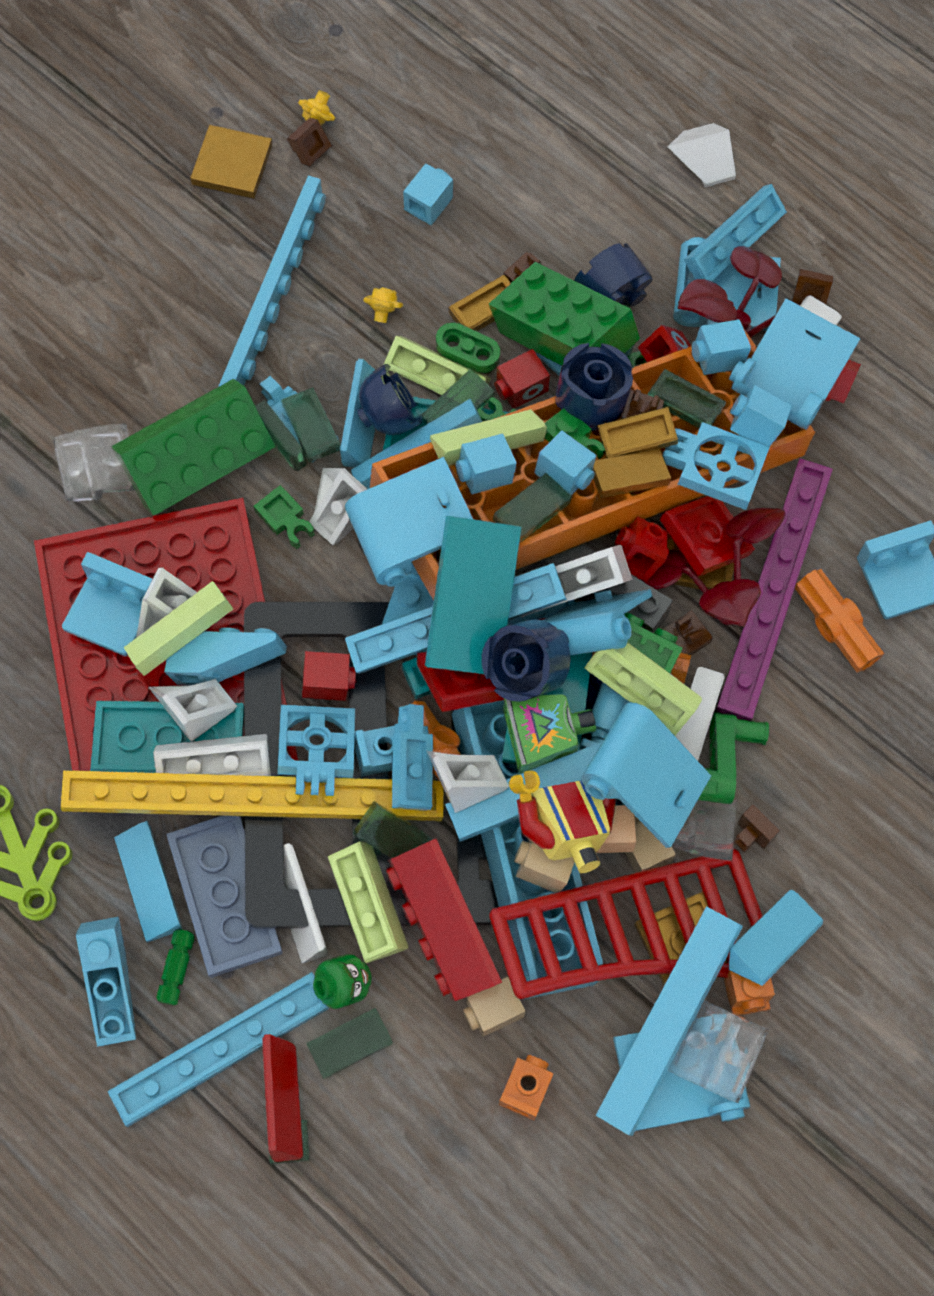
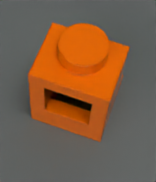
M733 971L728 973V978H724L732 1017L771 1009L769 1001L775 995L771 978L763 986Z
M527 1055L526 1060L517 1058L499 1100V1105L535 1121L554 1074L547 1071L549 1064L532 1055ZM524 1077L534 1079L536 1086L533 1090L527 1091L522 1088L521 1080Z

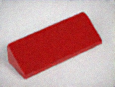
M266 1034L262 1037L268 1150L274 1162L299 1160L303 1157L296 1047L289 1041Z

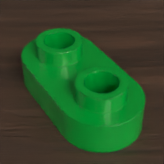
M459 323L444 324L436 333V348L442 356L479 373L490 372L498 366L500 347L494 339ZM449 342L458 343L455 347H450L447 344ZM481 355H485L488 357V359L479 360L478 357Z

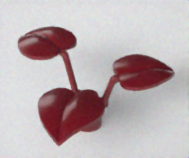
M738 246L731 252V264L740 274L753 279L738 309L736 310L734 303L728 300L727 293L722 287L706 279H696L690 282L683 290L677 308L692 311L717 323L740 320L744 330L752 339L755 334L770 326L776 315L751 329V318L744 310L759 282L766 287L776 288L782 280V272L778 264L766 254L746 246Z
M754 508L737 514L729 521L726 526V533L729 537L736 538L733 542L734 581L720 582L713 589L709 590L693 569L686 566L688 561L683 553L679 550H669L665 563L657 569L647 582H643L654 589H662L677 582L682 577V574H687L703 593L699 600V605L703 612L719 619L722 624H735L745 627L748 616L761 595V588L754 580L741 579V544L744 541L754 544L770 537L785 519V510L778 508Z

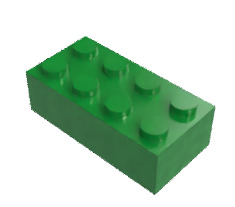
M534 262L489 303L499 333L529 349H533L536 353L561 366L568 352L578 345L590 343L589 347H601V344H607L625 354L640 339L631 308L537 262Z
M232 379L111 447L143 506L154 516L275 448V445L246 387Z

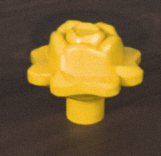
M318 90L315 99L299 100L298 104L303 109L302 117L306 121L310 117L317 119L320 125L326 121H334L336 117L327 105L330 95Z
M383 287L380 289L374 288L372 295L364 297L363 300L375 310L374 321L387 323L388 313L395 311V308L403 307V303L397 301V292Z

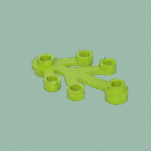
M0 785V798H5V804L0 808V829L10 853L7 854L0 851V868L18 874L23 886L21 888L3 882L0 879V896L17 902L19 911L27 919L41 921L48 918L55 910L57 899L52 887L61 867L71 861L72 850L62 841L51 844L48 849L49 860L37 881L33 867L48 834L58 828L59 817L53 810L48 808L38 811L35 815L34 829L24 847L11 814L14 798L6 787ZM47 815L53 816V822L49 826L41 825L43 817ZM57 849H66L64 858L54 859V853ZM36 897H43L44 904L40 908H32V901Z

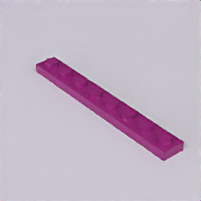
M799 458L782 510H785L786 516L774 533L758 581L761 595L752 608L745 627L742 629L716 712L736 715L737 719L751 721L830 480L832 468Z

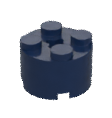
M617 243L603 250L589 261L592 268L586 274L580 270L574 281L624 306L629 303L631 307L639 304L647 296L644 289L653 280L650 272L628 243H625L624 247Z
M590 343L574 347L565 356L556 388L555 403L561 410L564 408L569 414L587 424L592 429L591 431L598 430V425L616 421L622 415L633 383L632 365L623 352L611 345L601 344V347H589Z
M538 619L518 622L499 629L487 640L482 651V669L486 679L490 678L493 685L497 688L494 691L499 696L516 702L526 701L561 687L568 675L571 661L567 634L552 624Z

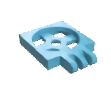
M702 422L697 435L675 428L678 444L665 447L662 456L666 465L683 471L678 485L746 510L770 447ZM708 441L724 445L721 454L715 456L702 452L699 449L702 444ZM737 451L752 457L755 465L753 470L737 465L734 459ZM726 462L729 464L730 470L727 472L720 471L717 468V463ZM695 465L708 469L712 476L710 483L700 475ZM732 479L745 483V485L737 488H723L725 482Z
M281 705L277 774L296 775V795H303L305 790L304 782H311V795H318L319 783H326V796H334L335 777L353 778L355 708ZM310 719V726L304 731L290 730L297 723ZM325 720L337 725L344 733L330 732L325 727ZM313 735H319L323 737L324 742L320 745H314L309 739ZM286 746L304 747L309 751L308 761L293 760L287 753ZM328 748L346 749L345 756L339 762H324V751L328 750Z

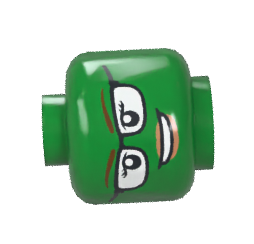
M344 954L325 960L318 965L315 971L313 981L314 993L323 1004L331 1009H341L364 1000L369 993L372 981L370 969L366 963L352 954Z

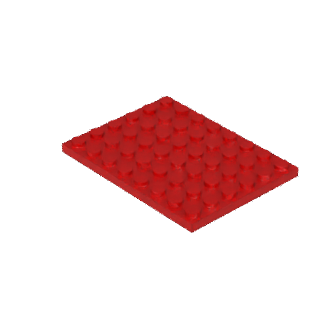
M243 498L34 540L72 771H90L96 701L159 702L148 687L177 686L164 672L166 660L144 676L135 667L128 655H120L63 630L62 624L87 580V576L81 566L86 553H92L152 579L158 568H163L196 592H199L213 581L233 607V610L205 631L219 632L221 628H234L244 632L245 609L254 602H265ZM244 672L218 682L234 703H244ZM281 679V705H287ZM286 746L289 756L293 760L299 761L296 746Z

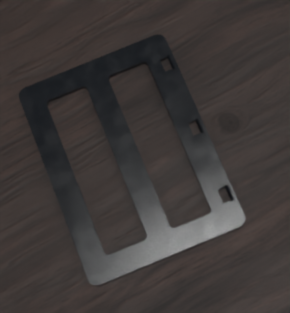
M254 602L245 609L244 632L254 633L255 629L264 628L276 632L281 639L285 637L346 638L382 625L389 602ZM281 655L244 671V736L267 734L271 776H282L277 774L281 713ZM349 656V667H354L351 656ZM385 665L361 674L356 673L355 688L349 689V708H355V731L363 730L364 732L387 727ZM450 710V711H451V729L456 732L455 726H454V722H453V718H452V712H453L454 710ZM387 743L378 745L381 750L387 751ZM354 748V779H388V772L361 777ZM245 816V916L247 922L252 927L258 929L305 928L309 926L298 889H287L283 883V817ZM352 819V845L359 841L371 843L401 926H411L402 908V905L407 903L401 888L396 891L393 889L386 870L391 868L388 861L391 859L390 820ZM456 833L457 885L475 924H491L490 911L499 907L493 881L479 880V860H487L482 836L478 834L460 842ZM307 889L320 928L352 927L339 889Z

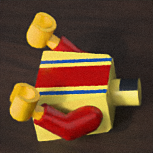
M535 771L524 772L525 786L522 775L512 776L509 781V787L511 791L520 795V799L517 800V808L523 835L543 849L546 856L553 861L572 857L579 873H587L596 869L600 865L596 851L601 848L612 831L616 798L599 800L592 797L586 792L582 780L539 788L540 778Z

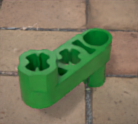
M713 713L709 730L710 769L705 768L711 777L698 800L722 804L733 803L736 792L735 741L766 745L769 736L768 722L737 719L736 715Z

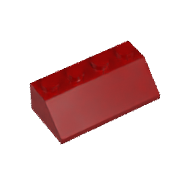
M437 839L428 841L388 860L391 868L386 870L387 876L393 889L396 891L401 888L407 903L402 905L403 911L411 926L417 924L423 938L417 941L427 961L433 959L439 973L434 975V979L442 996L444 997L449 994L452 1000L458 1001L502 983Z

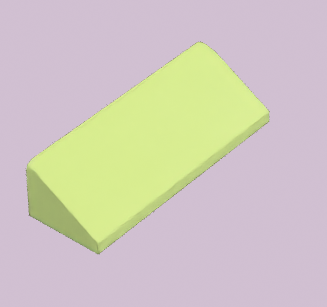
M395 336L384 364L391 366L390 371L397 372L398 375L459 404L471 399L476 406L491 380L490 377L456 363L403 336Z
M530 409L430 435V440L438 458L444 457L448 466H451L459 460L462 444L503 434L511 450L544 441L547 427Z
M212 581L126 645L124 649L135 667L145 676L232 611L233 607Z
M628 642L624 648L596 651L584 667V669L630 703H638L650 709L675 736L694 714L702 701L701 696Z
M359 841L328 856L364 962L370 963L408 949L405 935L371 843Z

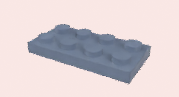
M219 816L167 833V839L208 976L213 978L283 954L275 928H254L246 920L245 830L241 817Z

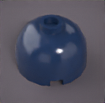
M384 364L369 374L361 384L359 390L361 408L357 412L367 428L373 425L382 434L388 436L401 435L421 425L422 417L421 414L414 417L411 410L417 406L414 398L397 372L390 376L388 370L391 366Z

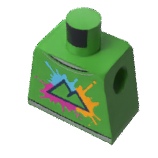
M541 695L521 702L510 701L504 698L503 712L519 774L577 752V735L596 731L592 710L571 713L566 695Z

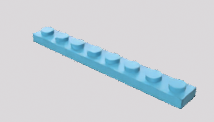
M308 175L219 386L232 379L244 385L246 380L250 381L254 375L256 355L258 351L262 352L266 346L268 339L267 329L270 323L274 324L277 320L280 309L278 303L281 296H286L290 289V275L293 267L298 268L303 255L302 246L304 241L310 240L313 234L314 217L316 213H321L324 208L326 195L322 193L321 179Z

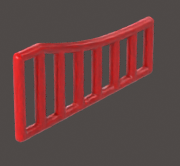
M732 848L492 909L489 914L490 921L514 995L518 999H525L595 981L626 976L671 974L678 959H670L645 888L647 885L664 882L686 945L695 929V924L678 878L696 873L708 907L728 918L711 869L728 865L748 921L752 927L763 915L740 852ZM631 891L654 959L633 960L612 894ZM597 899L618 962L597 964L577 903ZM561 907L582 968L565 972L561 970L543 915L545 911ZM526 916L528 917L547 975L530 981H526L507 922ZM730 952L727 956L728 963L723 964L717 977L728 978V973L730 972Z

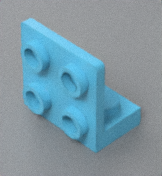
M931 520L865 541L857 556V560L884 619H890L934 604V558L929 549V545L934 538V525Z
M87 552L81 563L87 580L66 616L62 628L70 634L120 655L127 656L128 654L124 647L137 637L142 599L153 579Z

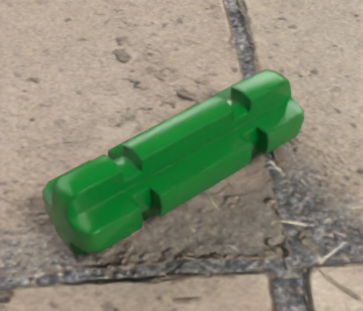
M176 929L173 932L171 940L173 948L168 951L161 977L164 982L163 985H159L156 996L157 1001L162 1004L176 1005L178 1003L181 992L178 987L183 984L190 958L188 950H192L195 939L192 932Z

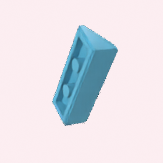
M364 359L356 361L340 447L341 462L346 467L355 468L370 459L375 427L372 425L367 428L357 412L361 408L359 401L360 386L364 379L375 370Z
M148 821L139 823L114 837L146 942L148 943L171 935L176 929L183 930Z
M789 890L731 947L729 970L763 986L823 925V919L794 890Z

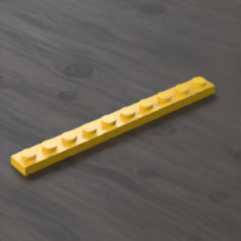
M63 770L62 812L442 821L443 786L439 781H433L431 810L420 811L392 808V780L334 778V796H326V783H319V794L311 795V782H304L305 790L303 795H296V777Z

